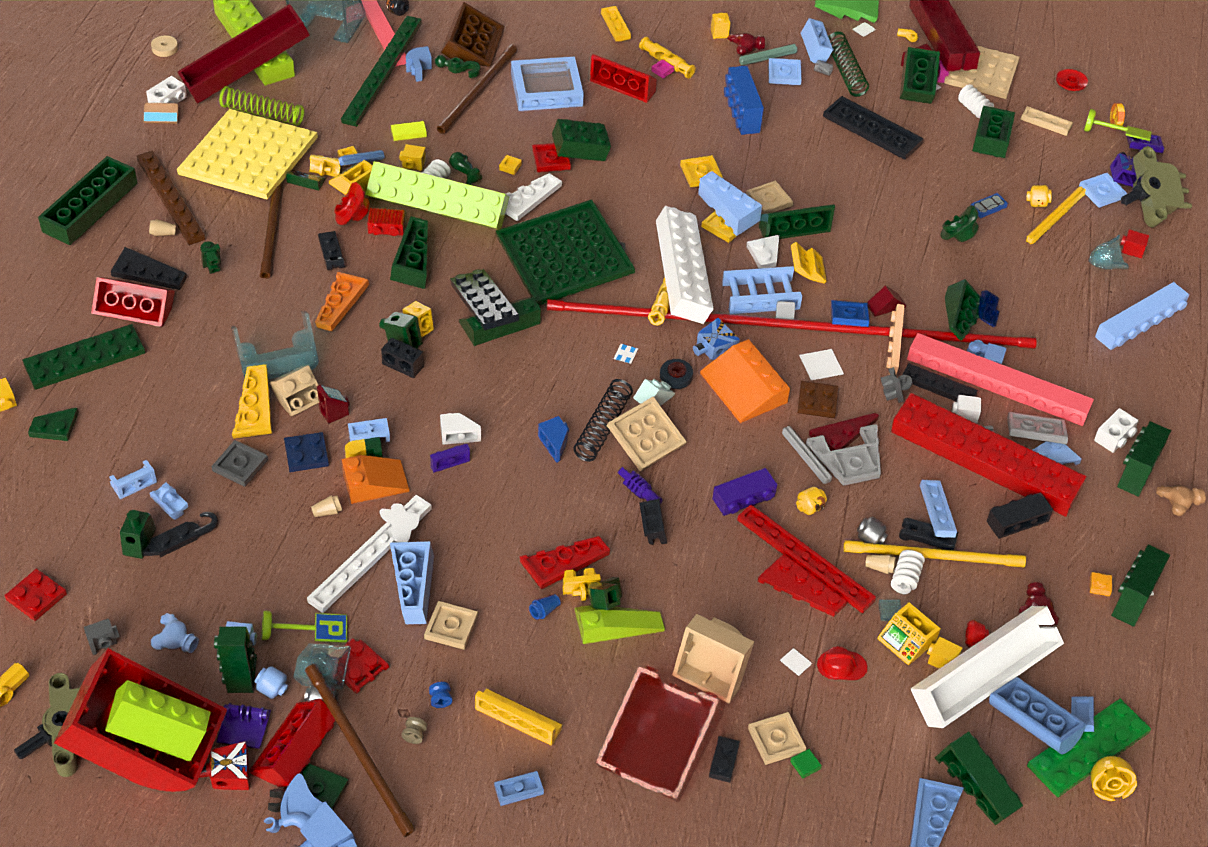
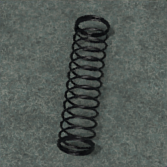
M612 380L604 397H602L601 402L589 419L586 428H584L583 433L574 445L573 451L581 460L594 461L601 450V446L604 445V441L610 434V429L606 426L607 424L598 417L608 422L615 419L612 415L619 417L627 404V400L633 394L631 385L625 380ZM614 382H622L629 387L631 392L629 393V391L622 386L612 384ZM613 387H621L624 390H626L629 395H624L623 393L614 390ZM610 397L620 400L622 404L614 402ZM607 402L615 404L619 409L611 407ZM604 407L612 409L616 414L608 412ZM601 412L609 414L613 419L605 417ZM593 422L597 427L591 426L590 423ZM596 423L604 425L608 430L600 428ZM593 428L602 431L604 435L597 433L593 430ZM590 433L597 435L601 440L592 437ZM585 438L588 443L582 442L581 439ZM586 438L595 441L598 445L590 443ZM578 445H583L587 450L593 452L594 456H589L582 452ZM576 446L578 447V449L580 450V452H581L582 454H584L585 456H588V457H592V458H591V459H587V458L581 456V455L576 451Z

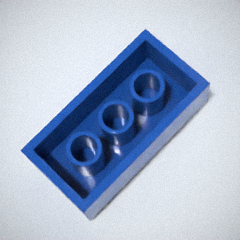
M748 66L728 67V74L725 75L726 87H724V96L728 98V107L732 109L731 113L732 117L735 118L736 128H739L741 135L760 133L764 107Z

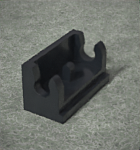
M659 499L640 502L644 535L647 537L649 544L653 545V539L656 538L660 540L661 544H667Z

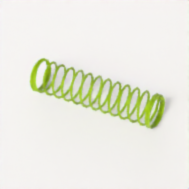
M225 86L220 93L219 103L224 108H234L236 111H246L248 114L252 113L253 115H259V112L263 109V115H259V117H270L271 120L276 119L278 122L282 120L283 123L288 122L290 125L294 124V126H299L304 117L302 105L297 104L294 108L293 103H290L288 106L286 101L282 105L281 100H278L276 103L275 98L270 101L269 97H266L264 100L263 95L258 98L257 94H254L252 97L251 92L246 95V92L242 91L240 94L239 89L234 92V89ZM228 89L227 101L223 105V94ZM238 91V100L234 106L235 94ZM244 92V101L242 106L240 107L241 95ZM250 94V102L246 109L247 97ZM256 95V104L252 110L253 98ZM262 97V105L260 110L258 111V103L260 98ZM268 98V106L264 113L265 101ZM233 100V107L231 108L229 105ZM274 100V108L270 114L271 103ZM280 101V109L276 116V108ZM245 103V110L242 111L241 108ZM286 103V110L282 117L283 106ZM251 104V112H248L247 110ZM292 104V112L288 119L289 108ZM257 105V113L254 114L253 111L255 110ZM301 107V116L299 122L296 124V120L298 118ZM269 108V116L266 117L265 114L267 113ZM275 110V118H271V115ZM281 111V120H278L277 117ZM287 112V121L285 122L283 121V118L285 117ZM293 114V123H290L289 120Z

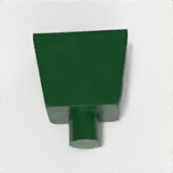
M394 312L387 319L382 318L380 320L379 327L385 330L388 341L392 337L416 349L423 344L416 316Z
M130 510L127 513V517L120 530L122 554L124 556L143 559V551L151 542L150 539L156 531V526L149 513L137 510Z

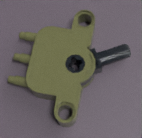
M1149 146L1144 147L1133 157L1137 180L1133 184V191L1121 197L1122 204L1127 206L1139 199L1145 223L1152 228L1163 222L1167 218V214L1173 213L1178 208H1192L1191 203L1184 202L1183 194L1189 193V189L1182 187L1180 179L1186 178L1185 173L1178 172V169L1170 163L1157 162L1156 153Z
M56 673L49 679V701L51 707L46 710L42 718V724L37 727L39 733L14 749L16 756L19 759H24L47 743L50 747L52 746L53 761L58 774L62 777L72 776L76 772L78 756L54 744L80 689H72L66 674Z

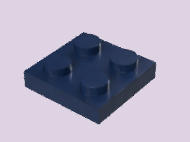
M323 432L284 438L289 472L329 466Z

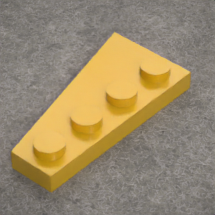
M266 364L247 367L243 383L242 397H240V406L235 419L236 424L232 432L233 439L272 434L268 368Z

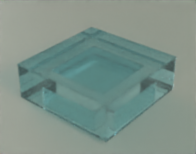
M879 600L881 621H890L895 613L901 609L900 600Z

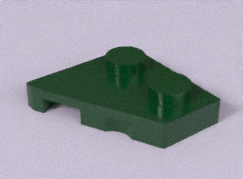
M70 408L34 417L28 431L29 437L68 441L79 413L78 409Z

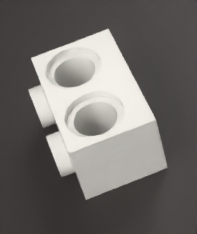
M173 76L168 77L146 91L148 103H179L187 97L185 84Z
M1119 408L1098 429L1094 441L1114 453L1118 447L1122 448L1125 445L1128 437L1132 438L1135 435L1138 420Z

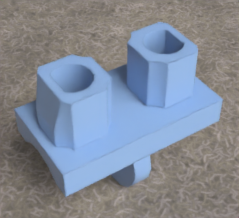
M167 482L158 490L150 492V497L174 520L184 514L183 510L188 508V503Z

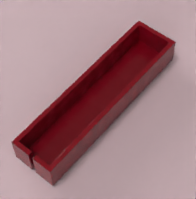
M910 0L909 7L934 50L940 52L939 59L946 71L954 72L961 68L965 71L977 69L980 51L949 0Z
M288 4L177 71V73L198 104L309 37L310 34L295 10Z

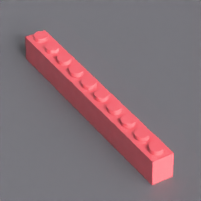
M917 333L910 346L907 360L1081 426L1084 425L1094 400Z

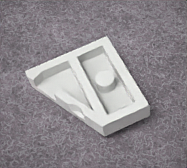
M778 235L747 242V248L759 269L776 267Z

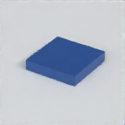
M831 300L832 324L869 326L867 303Z

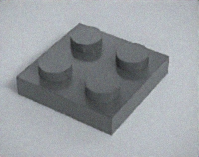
M234 440L211 467L213 472L245 487L268 461V457L266 454Z

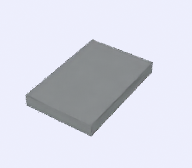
M1008 412L1009 436L1067 444L1068 434L1065 420Z

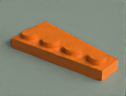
M337 272L336 281L331 285L332 290L330 294H327L326 303L321 307L316 318V327L333 331L369 286L368 279Z

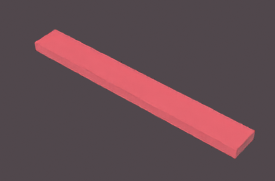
M358 0L385 50L395 33L377 0ZM405 52L397 62L396 66L406 64Z

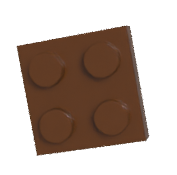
M801 381L797 413L835 419L838 386Z

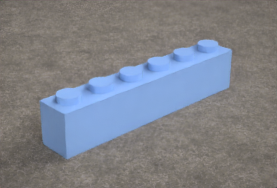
M1173 282L1100 324L1095 337L1110 350L1117 346L1120 347L1127 340L1134 339L1139 333L1146 332L1151 326L1158 325L1166 317L1170 318L1178 310H1183L1188 304L1189 294Z

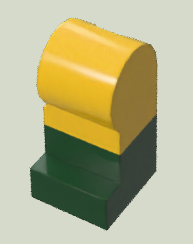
M380 437L348 442L345 445L346 458L359 455L383 458Z

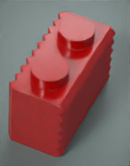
M370 208L367 223L368 234L403 235L405 211L400 209Z

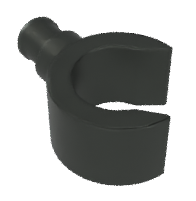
M287 788L283 790H270V797L283 799ZM281 802L268 803V810L280 812Z

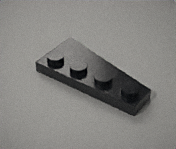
M124 247L111 270L112 277L176 290L182 288L187 278L185 272Z

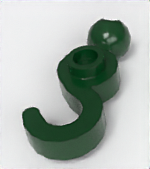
M443 55L435 58L437 67L443 68L447 66L448 70L452 73L457 74L473 69L468 71L469 78H475L480 75V65L475 61L463 62L458 57L447 60Z

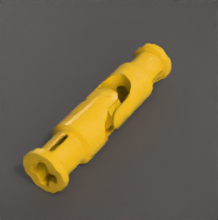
M644 37L641 40L639 48L642 51L649 52L650 56L659 61L663 59L674 66L676 72L683 73L688 79L695 73L696 67L694 65H689L684 59L673 54L658 43H653L648 37Z
M665 277L653 303L652 311L648 315V319L653 325L662 324L669 310Z

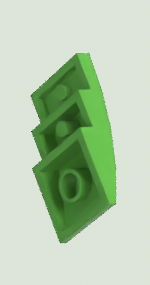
M815 0V7L840 19L844 15L856 21L862 17L875 23L878 19L879 0Z

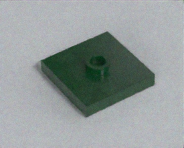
M308 764L302 773L311 794L322 803L326 802L334 810L349 783L348 779Z

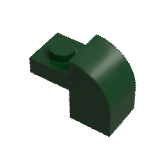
M611 577L602 582H592L588 585L590 603L593 609L608 610L621 604L620 598L622 593L619 577Z

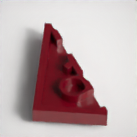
M872 413L809 430L808 436L812 438L823 435L830 451L844 449L861 435V427L873 425L878 420L879 415Z

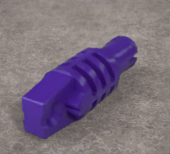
M622 467L617 472L625 479L623 484L638 498L645 499L646 501L659 499L660 504L662 503L663 499L652 490L651 485L636 471L633 470L630 473Z

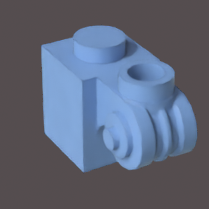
M975 340L969 343L967 352L1002 364L1006 348L991 343L986 345L981 340Z

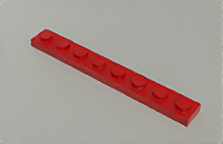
M750 505L738 515L737 521L839 593L862 614L875 602V595L754 506Z

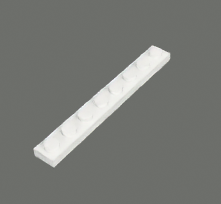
M415 495L404 506L406 512L419 514L420 521L432 510V505L418 495ZM387 522L307 597V602L324 613L391 549L390 543L396 542L392 536V524Z

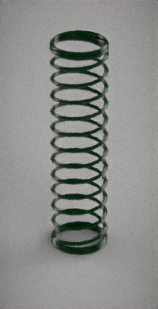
M839 31L834 32L828 36L829 40L836 35H843L844 37L837 39L842 38L844 40L832 47L836 49L831 53L849 93L854 97L862 96L868 91L869 83L855 58L845 34ZM845 46L844 48H846V46L848 47V49H844L846 50L844 53L835 54V52L838 51L842 52L841 50H838L839 48ZM848 54L846 57H843V58L839 57V58H837L838 55L844 56V55ZM847 58H850L849 60H851V58H854L853 61H849L852 62L849 65H846L847 63L843 62ZM850 74H852L851 76L857 74L856 76L851 77V78H850V77H849V78L846 77L847 75H850ZM858 82H865L864 86L867 84V88L865 91L856 94L851 92V90H860L851 89L852 87L858 86L854 84Z

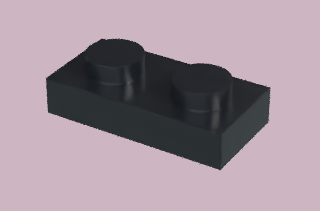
M722 736L718 737L709 778L730 783L740 741Z

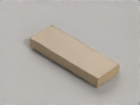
M1028 106L1021 116L1023 121L1067 136L1073 124L1071 121Z

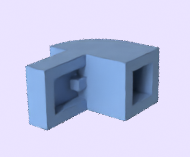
M428 46L414 48L406 54V72H411L416 82L422 81V70L432 69L431 54Z

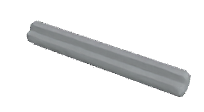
M784 427L782 429L784 437L823 484L831 482L832 475L792 427Z

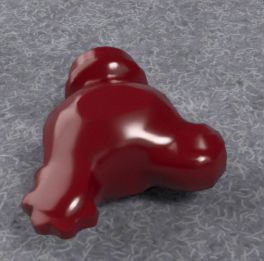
M733 33L727 37L730 42L737 44L736 52L739 55L750 53L756 48L757 50L765 48L764 36L758 35L754 37L749 33L740 35Z
M1039 582L1030 583L1026 591L1029 597L1026 599L1025 604L1019 608L1018 614H1021L1031 606H1047L1055 622L1050 626L1058 625L1059 617L1054 611L1052 600L1045 595L1044 585Z

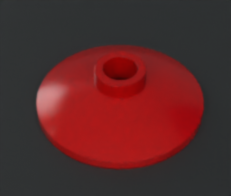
M1064 69L1056 75L1057 83L1067 90H1083L1088 84L1087 77L1077 70Z

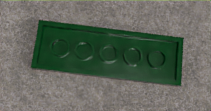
M130 324L22 359L34 390L145 354V350L133 325Z

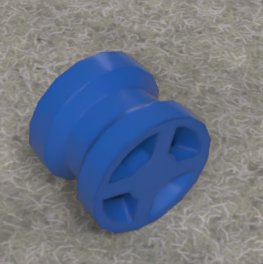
M436 682L429 687V694L432 696L431 705L433 707L445 708L451 705L453 701L452 696L449 694L451 691L449 683Z

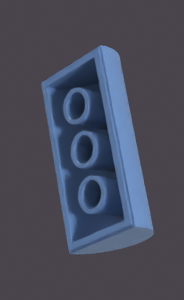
M1018 677L990 694L989 703L991 706L1060 754L1070 751L1079 741L1087 724Z

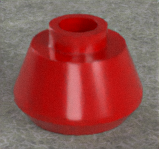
M976 620L969 621L966 627L965 644L971 648L987 637L989 630L985 629V625Z

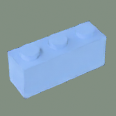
M809 18L801 31L809 58L813 63H816L817 60L826 62L833 51L823 22Z

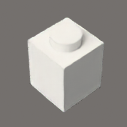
M958 395L957 402H953L952 412L977 424L981 413V398Z

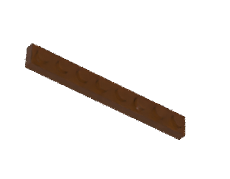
M153 150L137 155L138 163L187 244L192 245L204 241L205 235Z

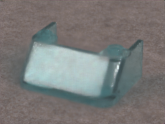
M305 310L301 311L305 329L293 334V347L257 355L256 349L251 343H240L237 328L235 325L231 326L244 378L247 367L266 364L268 380L281 377L301 366L309 365L311 370L317 367L319 360L308 312Z

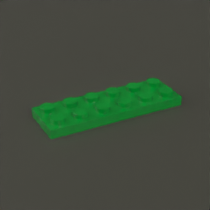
M1120 698L1094 716V732H1083L1079 741L1070 751L1060 754L1049 747L1030 760L1027 767L1059 798L1090 776L1091 770L1097 761L1107 756H1118L1149 734L1151 728Z

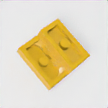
M797 242L793 243L791 250L795 271L810 280L819 283L827 282L823 257L813 248L806 251Z

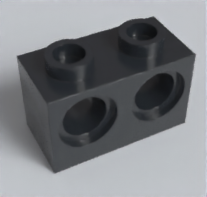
M392 337L381 349L383 365L411 378H415L424 367L423 351Z

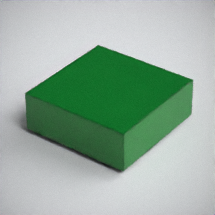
M810 749L792 757L790 761L802 779L817 772L822 766Z

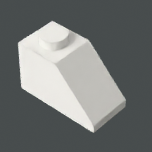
M460 413L440 415L443 445L481 441L480 425Z

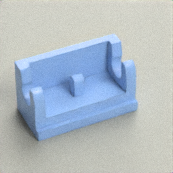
M387 418L348 423L350 441L385 437L386 442H390Z
M147 460L142 461L144 464L142 469L118 480L114 475L109 477L111 479L110 484L120 499L157 482L154 469Z

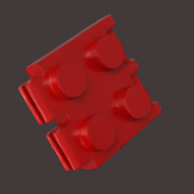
M352 638L341 647L343 653L337 650L327 658L329 670L356 694L361 691L360 688L366 683L374 681L375 676L381 671H386L389 668L388 663L361 639L357 642ZM364 677L366 678V679L363 680L360 684L356 685V684H357L359 681H361Z

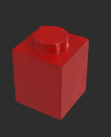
M1129 229L1127 236L1123 235L1120 245L1123 248L1121 253L1142 259L1149 235Z

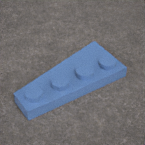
M923 778L919 779L910 847H939L962 794L963 787Z

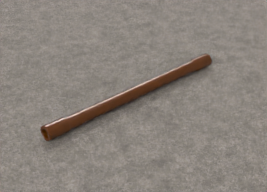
M511 44L508 46L502 56L454 110L437 126V131L440 134L446 133L466 107L504 64L517 52L515 45Z
M282 182L271 195L263 260L260 268V277L269 279L271 276V261Z
M316 664L309 665L305 669L307 676L318 690L394 818V822L403 837L411 835L415 831L413 824L400 807L338 704Z

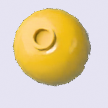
M1107 756L1094 764L1091 770V785L1095 794L1101 799L1115 801L1114 797L1120 796L1124 799L1132 794L1137 786L1136 774L1130 763L1121 757Z

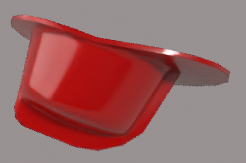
M839 646L832 647L821 654L817 661V668L821 675L834 680H859L865 676L868 668L865 659L861 655Z

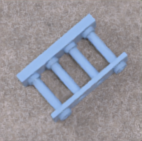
M794 266L724 271L722 286H730L733 295L729 301V313L742 314L776 311L778 301L795 302V310L800 309L802 294L801 292H793L790 284L793 278ZM783 282L785 293H775L773 283ZM765 283L768 294L758 295L755 284ZM748 284L750 295L740 296L738 285Z

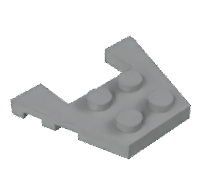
M877 424L860 428V434L865 443L863 445L830 451L823 435L807 439V446L843 486L880 478Z

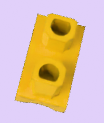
M311 154L309 172L318 173L320 176L329 175L335 177L341 173V165L338 158Z
M594 568L583 570V576H576L574 570H566L562 586L563 595H580L581 601H586V595L589 594L588 585L592 582L599 583L601 581L600 574H596Z

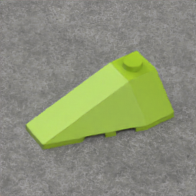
M591 605L575 607L583 644L665 631L661 614L657 611L622 607L600 610L593 609Z

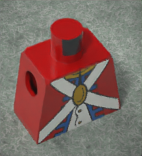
M246 741L212 749L210 751V763H205L199 778L210 777L212 788L249 790V761Z

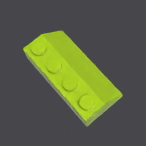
M127 680L116 690L105 731L183 760L191 761L206 733L211 712Z

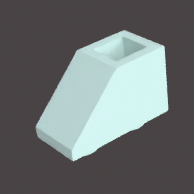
M645 379L633 398L641 404L654 397L661 406L672 398L675 393L670 390L671 386L664 381L660 383L655 379L652 381Z

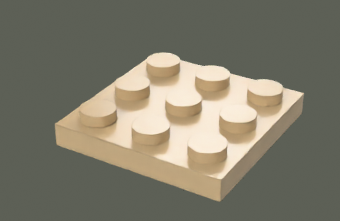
M654 397L644 401L607 424V427L640 472L686 444L684 437Z

